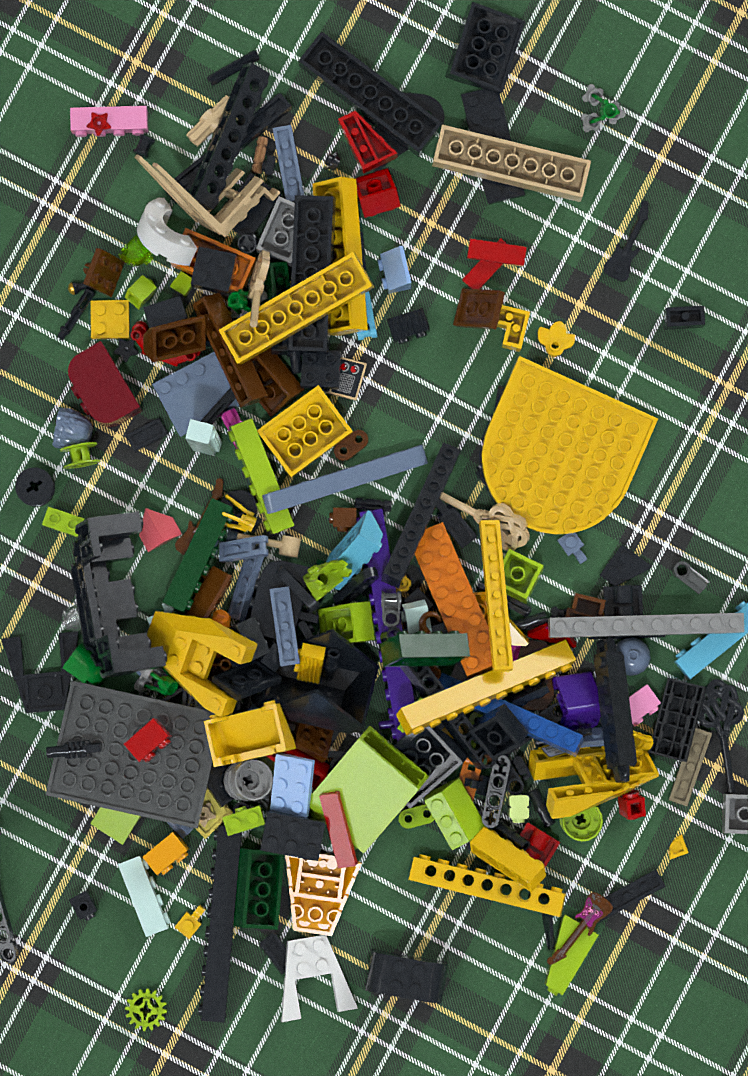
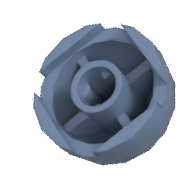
M625 638L617 643L616 651L624 655L626 675L633 676L644 672L649 666L651 659L650 650L647 645L637 638Z

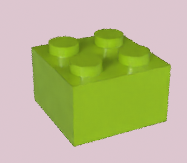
M509 549L503 559L506 594L527 604L543 572L544 565Z

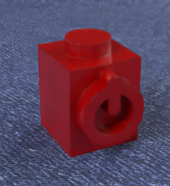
M631 790L618 797L620 815L628 820H635L646 816L645 798L639 794L638 790Z

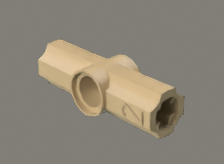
M227 95L214 108L208 109L201 116L199 122L186 134L189 140L197 147L212 133L214 134L229 99Z

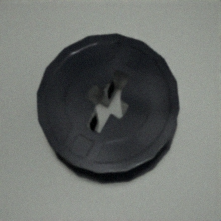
M38 467L28 468L17 477L15 491L18 498L25 504L32 507H41L53 498L55 483L45 470ZM42 482V484L38 486V491L31 490L30 492H28L30 489L33 488L31 486L33 483L38 485Z

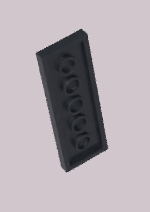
M481 89L461 94L469 131L512 141L499 92ZM481 178L488 205L525 196L524 188Z

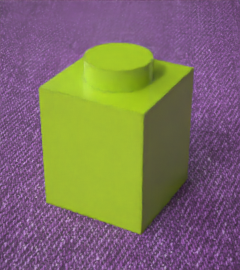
M142 275L127 290L125 298L139 310L154 295L157 287L151 279Z

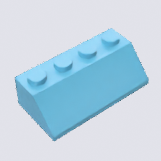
M369 510L328 555L326 562L343 560L348 563L346 567L352 570V574L349 577H342L343 581L334 587L337 590H340L349 583L353 575H357L362 569V565L364 563L367 564L374 552L377 553L382 546L381 539L383 533L372 512Z

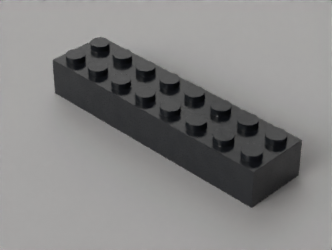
M322 31L298 61L300 68L417 157H420L441 130L442 122Z
M295 195L291 288L333 264L336 198L333 196ZM331 313L289 337L288 350L330 352Z

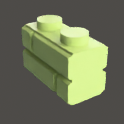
M509 795L508 805L510 807H508V817L512 819L513 823H525V819L529 818V808H527L529 806V797L527 795Z

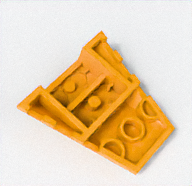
M320 852L318 861L285 855L293 930L332 936L362 863L357 861L358 864L356 866L338 869L334 854Z

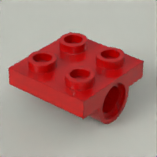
M528 822L519 834L530 841V846L526 850L529 856L535 860H540L546 867L560 842Z

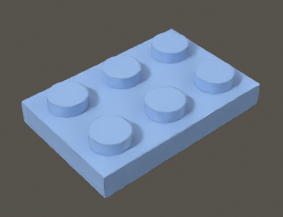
M284 753L276 754L270 810L304 818L309 816L315 760Z

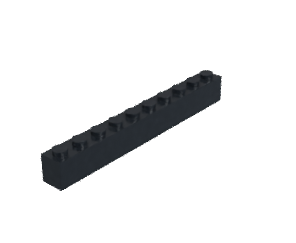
M219 825L218 829L214 831V841H217V849L213 848L212 860L216 861L215 868H211L210 879L214 880L213 887L209 888V899H212V905L207 909V918H210V926H206L205 938H209L208 946L204 945L203 957H207L206 965L202 966V977H205V984H201L200 996H203V1004H199L198 1016H202L201 1021L222 1023L226 1021L236 890L242 832L228 836L224 825Z

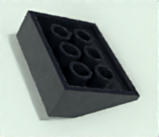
M475 2L470 3L467 6L445 77L462 84L503 93L525 21Z
M428 726L417 735L413 733L405 735L394 745V747L429 775L421 788L406 804L409 809L462 765L469 756L456 740L437 727L431 728Z

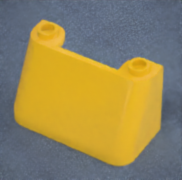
M275 700L263 703L264 707L224 717L215 714L210 716V720L204 721L213 766L234 764L296 749L294 738L280 703L276 704Z

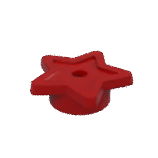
M94 112L91 113L92 119L86 125L87 128L94 129L97 136H100L103 130L111 129L107 122V113L102 115Z

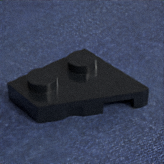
M622 544L599 576L611 585L617 586L651 569L652 566Z

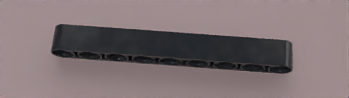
M397 627L386 629L381 633L380 640L383 643L387 641L390 632L397 636L396 633L402 631ZM412 666L400 667L423 698L446 690L428 666H417V672L413 671ZM424 679L429 681L428 688L424 685ZM463 712L450 721H447V719L441 721L454 740L469 754V760L477 769H488L495 765L496 759L492 760L469 732L473 725ZM460 725L464 728L463 734L459 732ZM472 740L475 743L474 750L470 746ZM483 756H485L487 759L486 765H484L482 762Z

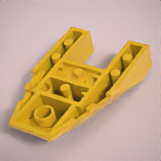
M155 611L147 636L150 638L151 648L163 646V650L167 654L166 666L163 668L205 709L220 717L232 714L237 701L207 679L216 653L238 664H244L252 661L258 644L210 618H198L196 616Z
M601 746V748H580L576 757L566 754L552 759H548L539 749L530 750L528 769L534 781L578 775L582 783L548 788L546 807L552 819L571 817L619 797L659 777V772L647 750H643L642 753H636L637 763L635 766L629 767L630 781L625 783H616L613 769H607L604 746Z

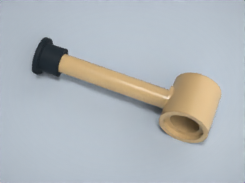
M229 528L226 542L255 536L239 533V531ZM282 535L281 541L268 539L267 546L279 548V555L298 558L301 539Z

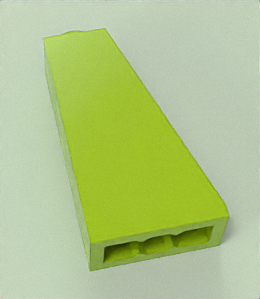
M566 914L561 919L553 954L557 949L560 950L580 924ZM586 927L566 953L567 957L549 966L545 981L549 992L556 996L558 993L564 994L599 936L597 933L593 932L591 936H588L589 928Z

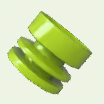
M595 806L571 817L559 818V822L568 836L582 842L589 841L598 835L602 828L603 819L600 810ZM582 814L584 820L577 823L578 820L575 817Z

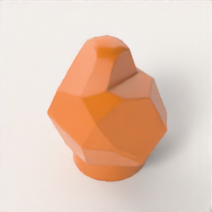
M222 609L215 610L210 618L225 627L230 626L231 616Z

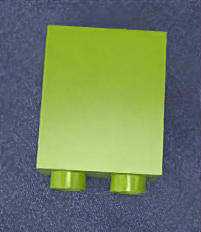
M369 726L311 794L309 811L313 818L325 820L319 795L321 793L339 791L354 850L358 848L362 853H365L417 793L429 775Z

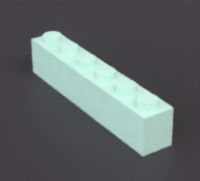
M190 419L185 439L192 450L215 456L216 452H220L222 441L214 425Z

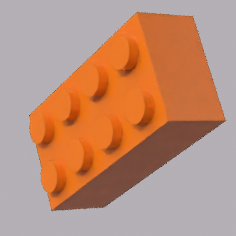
M185 228L183 235L190 236L197 250L189 266L171 263L172 267L193 275L198 247L237 254L238 259L230 292H238L239 289L244 291L253 272L256 258Z

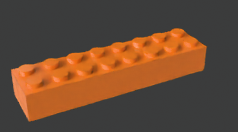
M443 522L425 530L414 555L447 632L459 631V634L467 633L470 657L460 662L467 679L470 680L492 670L489 627Z

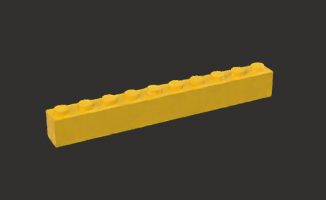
M564 640L513 661L512 671L493 672L491 670L402 707L396 716L406 735L411 733L417 735L428 726L433 728L441 724L442 720L447 719V721L456 718L461 712L467 714L478 705L483 707L488 705L492 699L497 698V700L506 697L507 693L511 691L517 693L524 688L523 686L528 684L530 686L536 685L542 678L547 680L554 677L559 671H562V673L572 669V664L576 661V658L567 641Z

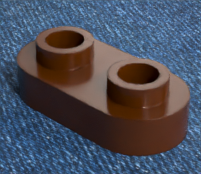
M362 430L352 432L335 446V457L340 461H347L367 446V434ZM361 436L363 440L357 443L355 438ZM346 448L347 453L341 454L340 449Z

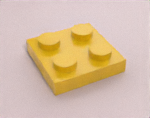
M128 300L91 301L92 340L130 339Z

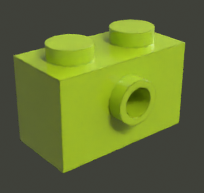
M260 805L250 809H246V806L234 809V814L222 817L228 836L266 823Z

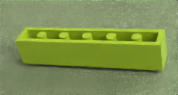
M250 418L229 426L230 431L227 432L231 442H235L237 447L234 450L237 459L243 462L242 472L245 478L250 480L251 485H249L252 496L256 495L258 500L256 507L259 514L263 513L265 518L263 525L266 531L275 534L293 527L294 523L288 508L267 514L262 495L279 490L280 488L253 419Z

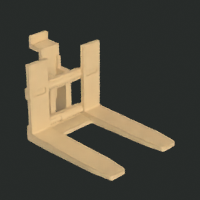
M136 155L134 157L195 222H199L202 226L217 232L219 235L221 234L223 237H226L239 221L241 222L246 218L247 212L259 203L262 195L274 201L280 194V191L272 188L268 191L265 187L261 186L264 181L256 176L252 178L241 192L231 189L244 174L242 170L235 168L227 177L226 186L219 195V201L223 197H227L230 200L213 216L210 214L212 210H206L160 165L153 163L151 166L141 156Z

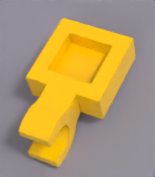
M199 905L192 915L186 912L174 928L190 939L202 923L198 919L206 909Z

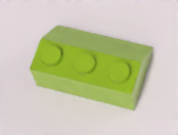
M460 777L430 791L424 798L428 809L452 850L471 841L483 827H486Z

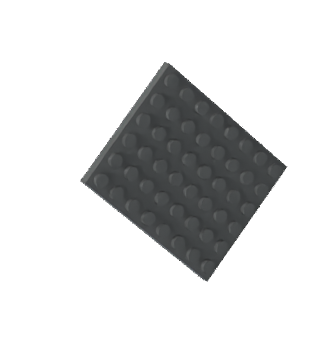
M71 681L57 746L71 741L90 740V743H101V752H94L92 757L54 758L45 795L198 829L213 763L204 721L210 720V716L215 714L203 709ZM153 718L158 719L172 735L169 739L171 743L164 749L158 748L154 752L156 756L149 762H138L124 746V743Z

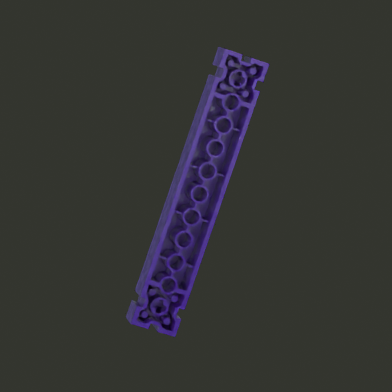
M383 509L371 510L383 533L381 539L382 546L377 553L374 552L367 564L364 563V568L376 567L379 578L369 586L372 587L369 599L370 605L375 606V612L372 613L374 625H378L379 630L375 632L377 644H381V633L389 629L384 626L382 621L381 593L382 591H385V593H396V588L381 581L383 572L390 559V551ZM367 511L359 512L360 517L356 518L357 522ZM389 614L385 620L388 624H394L397 618L395 615ZM400 618V621H399V624H398L397 628H399L401 631H403V630H402V624H401V618ZM389 633V637L394 636L393 633ZM378 651L380 663H383L381 651ZM385 667V670H382L383 682L388 684V689H385L386 701L391 702V708H388L390 720L378 722L379 729L391 728L392 738L397 739L398 742L406 734L397 729L400 722L396 714L402 707L414 703L412 684L400 667Z

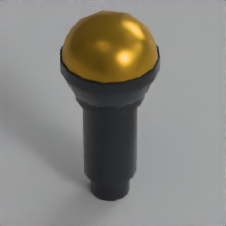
M71 282L68 285V291L72 295H77L81 290L90 288L83 284V282Z

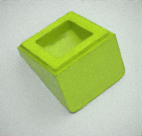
M180 271L170 287L186 297L192 289V278Z

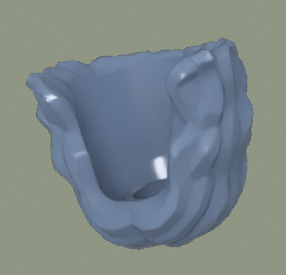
M60 407L52 445L55 448H64L71 445L88 443L92 438L93 432L91 421L78 411Z

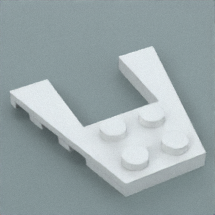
M326 935L287 941L281 1022L301 1019L295 980L330 973L337 1012L358 1009Z

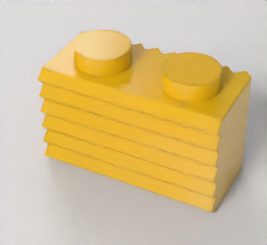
M303 643L302 649L298 648L300 664H295L294 672H298L297 680L301 679V681L305 680V682L309 681V683H320L326 647Z

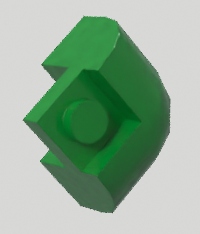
M81 643L69 657L63 669L83 683L101 687L106 678H102L99 674L100 666L96 667L90 657L92 654L91 650H86L84 644Z

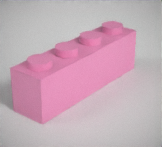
M147 106L70 108L71 132L76 137H86L87 134L97 136L94 129L86 127L91 122L92 112L98 115L107 113V122L111 126V129L103 130L98 137L106 136L108 133H113L114 136H124L125 133L140 136V134L148 133Z

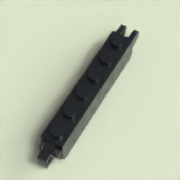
M607 637L605 640L602 639L596 643L597 654L593 655L607 769H613L615 782L625 783L630 781L629 767L635 766L637 757L624 655L616 651L614 638Z

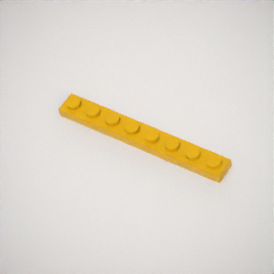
M481 520L479 522L492 670L493 672L512 671L513 658L500 520Z

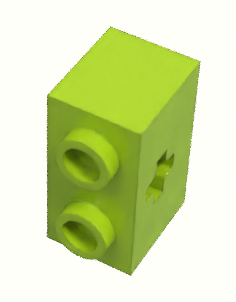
M48 507L42 525L78 538V534L75 533V527L85 519Z

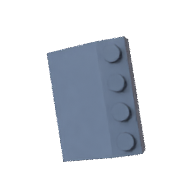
M215 352L152 384L180 437L187 434L190 419L201 421L231 388ZM237 399L222 414L239 407Z

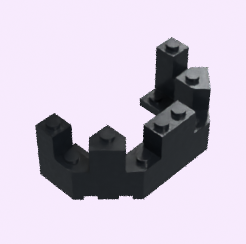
M139 512L91 517L83 520L75 527L78 541H74L72 555L76 557L75 563H71V574L83 644L86 650H91L92 654L90 657L96 667L100 666L99 674L102 678L157 669L166 666L167 654L163 650V646L151 648V641L147 633L119 637L120 628L118 624L116 625L118 621L136 618L138 605L134 600L135 587L131 583V579L109 582L110 571L106 567V563L125 561L133 557L135 550L129 535H135L142 531L143 519L140 517Z

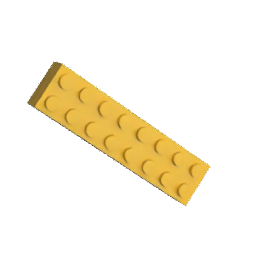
M337 177L313 183V196H333L336 198L333 263L354 252L363 266L356 179ZM365 293L331 312L330 335L341 336L368 330Z
M352 252L259 307L258 324L256 327L250 326V311L219 329V332L237 364L241 365L374 288V285L357 255Z

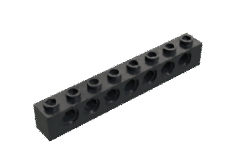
M253 63L242 65L189 192L206 210H214L219 203V195L226 186L227 176L233 169V162L240 152L241 142L247 136L249 123L254 119V111L260 104L261 94L269 82L268 77L270 73ZM207 185L210 187V192L207 190Z
M443 442L383 572L382 582L399 589L461 452L460 449Z

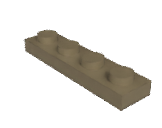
M698 728L695 729L687 762L681 761L668 800L688 806L712 733Z

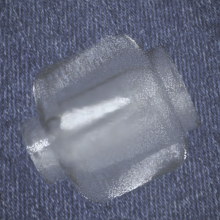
M74 604L63 612L62 624L65 629L78 632L81 630L77 604Z

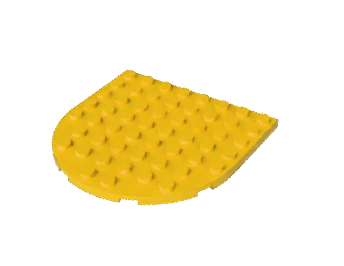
M519 356L484 436L482 469L487 487L496 503L506 504L514 514L525 518L528 524L527 528L547 534H568L588 529L604 520L624 498L658 418Z

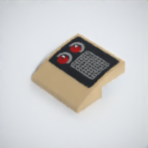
M341 357L339 389H330V391L324 393L357 401L367 364Z

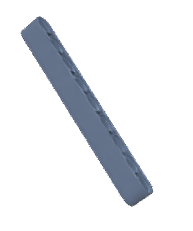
M418 445L264 494L262 498L267 514L427 464L428 461L423 445Z

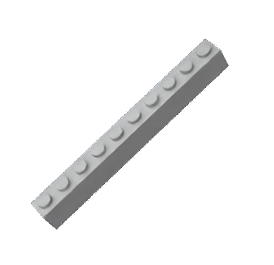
M744 613L548 618V638L744 633Z

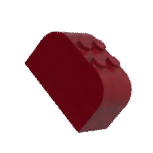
M101 341L73 357L68 366V376L73 384L70 388L77 399H82L83 402L80 405L87 416L91 414L95 421L104 427H116L142 412L137 400Z

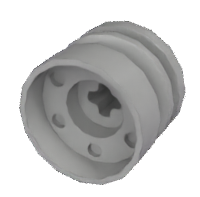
M252 759L231 764L224 774L223 781L225 790L235 800L255 801L268 795L272 788L273 777L271 770L265 763Z

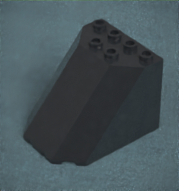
M331 629L297 642V647L302 649L303 643L326 647L324 660L327 658L329 649H338L340 651L339 666L334 672L333 680L324 681L322 679L323 676H321L319 684L316 682H305V680L301 681V679L297 680L298 672H294L295 665L279 666L275 673L282 677L281 683L255 693L252 698V703L258 709L264 707L263 703L275 700L276 704L280 703L286 720L352 734L364 729L379 665L339 633Z

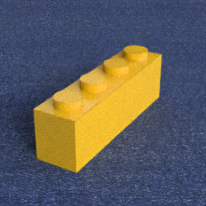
M483 827L469 842L471 853L530 892L546 877L545 866L540 860L533 859L523 849L519 850L510 840H504L492 829L489 830Z

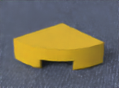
M682 835L677 836L670 844V860L688 853Z

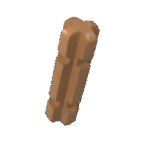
M262 136L258 137V146H256L254 164L252 165V172L255 174L262 173V164L266 154L265 147L268 144V138Z

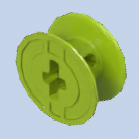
M97 442L81 443L61 448V452H70L72 461L71 464L65 465L63 469H75L100 463L99 459L91 460L89 448L96 446Z

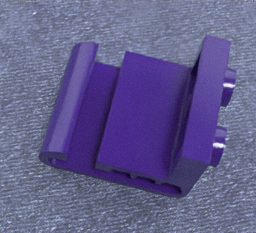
M589 671L553 677V689H559L560 693L557 694V700L563 713L559 725L572 731L577 730L579 727L593 728L597 726L601 714L598 689L592 673Z

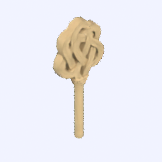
M264 250L257 257L249 284L248 298L253 299L250 317L251 327H256L258 324L260 298L270 264V252Z
M442 493L440 498L442 501L473 516L478 524L481 520H500L503 550L508 551L511 549L515 551L517 547H522L529 541L530 534L527 530L528 524L526 519L514 514L506 504L498 503L493 505L490 511L476 510L446 493Z

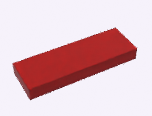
M500 238V240L497 242V243L507 244V243H506L505 241H503L501 238ZM480 260L462 281L471 289H481L503 264Z
M470 239L467 258L524 267L527 247Z

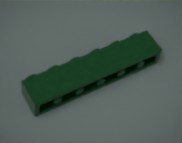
M211 498L163 600L164 605L183 614L187 610H191L194 604L192 598L195 593H199L202 587L200 581L203 575L207 576L211 566L208 564L211 558L215 559L219 548H217V545L226 536L227 531L225 528L227 524H231L233 521L223 516L222 513L225 512L235 516L233 507Z

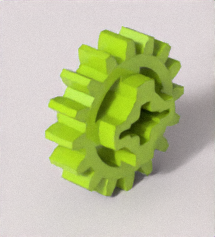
M147 988L146 993H143V990L139 989V995L132 993L134 999L127 1000L130 1006L125 1007L126 1010H129V1013L125 1016L132 1018L129 1022L130 1024L136 1023L135 1029L142 1026L143 1031H145L149 1026L150 1030H153L154 1024L158 1027L161 1025L159 1019L165 1020L162 1013H167L168 1011L163 1009L167 1002H161L163 995L157 997V990L150 993V988ZM144 997L140 1005H134L139 998ZM151 998L157 1002L158 1006L151 1002ZM147 1003L148 1008L151 1009V1011L147 1013V1016L145 1018V1011L141 1010V1008H143ZM134 1013L139 1014L141 1021L136 1018ZM158 1014L155 1020L149 1022L150 1016Z

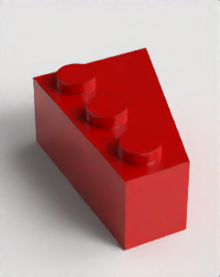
M356 111L338 119V124L363 174L397 158L398 153Z

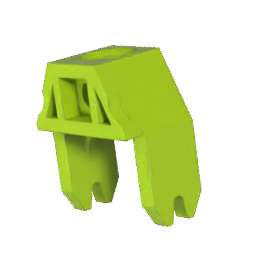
M332 560L318 566L314 565L307 570L308 573L303 576V579L316 601L343 581L342 577H349L352 574V570L346 567L348 565L347 562Z

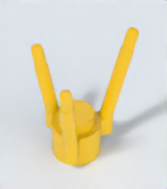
M225 495L226 499L246 514H242L241 518L223 512V516L239 522L238 525L228 523L226 527L244 532H252L257 520L256 517H253L254 513L247 510L229 495Z
M633 730L636 753L650 750L653 746V738Z

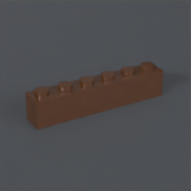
M216 293L203 296L193 304L197 316H205V333L240 408L258 403L268 395L251 359L241 365L237 364L219 332V329L233 322L221 294Z

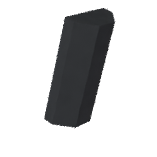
M672 678L667 679L652 737L653 746L649 753L687 762L706 687Z

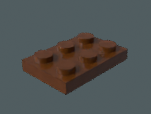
M462 289L453 325L462 328L496 330L505 292L500 290Z

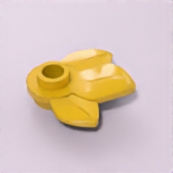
M561 321L555 322L550 327V330L544 327H539L538 340L545 346L547 354L552 357L560 356L565 349L571 348L574 345L575 335L567 334L566 326ZM552 345H557L558 348L554 349Z

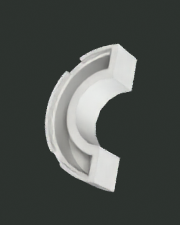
M157 198L150 201L146 205L137 225V235L140 241L154 255L158 256L160 254L166 257V261L170 263L189 266L197 250L196 245L189 235L176 233L166 225L172 209L165 198Z

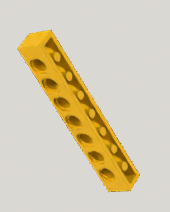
M422 854L419 857L413 858L408 880L557 917L562 915L566 894L562 893L563 889L551 886V890L543 888L544 884L539 883L530 892V898L524 900L520 895L524 887L513 880L505 879L506 875L494 873V876L486 874L487 870L476 868L475 871L468 870L467 865L457 863V866L449 865L450 861L438 859V862L430 860V856ZM430 865L436 868V874L432 877L427 874V868ZM448 870H452L455 873L453 881H448L445 877ZM468 874L474 878V883L471 886L466 885L464 882V878ZM486 879L491 880L493 883V887L489 891L483 887V882ZM504 884H509L512 888L509 895H505L502 892ZM542 893L549 895L550 900L548 904L540 902L539 897Z

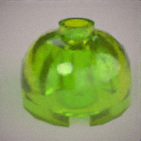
M136 235L121 249L123 253H118V256L126 264L133 267L140 266L143 263L148 265L154 259L153 253L142 244Z

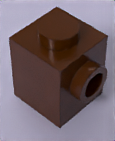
M333 508V512L329 513V524H333V528H337V532H348V529H352L356 524L357 509Z

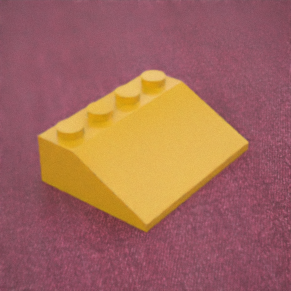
M319 385L257 430L290 478L353 432Z

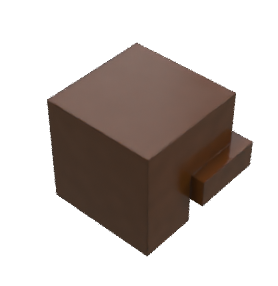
M575 593L573 594L570 608H567L565 617H601L606 600Z

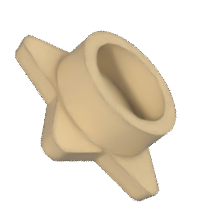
M207 803L202 808L205 816L201 815L200 823L203 827H206L208 820L216 818L210 811L211 803Z

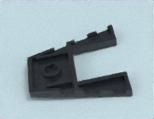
M78 631L59 633L62 670L59 672L24 675L21 637L1 639L27 714L65 710L72 674L64 670L63 666L77 647Z

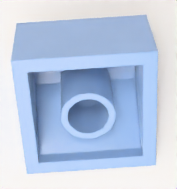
M403 246L381 253V259L377 261L379 270L384 271L385 278H382L383 288L388 289L389 294L411 289V279Z

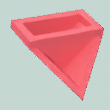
M145 508L143 528L139 536L148 553L182 535L173 517Z

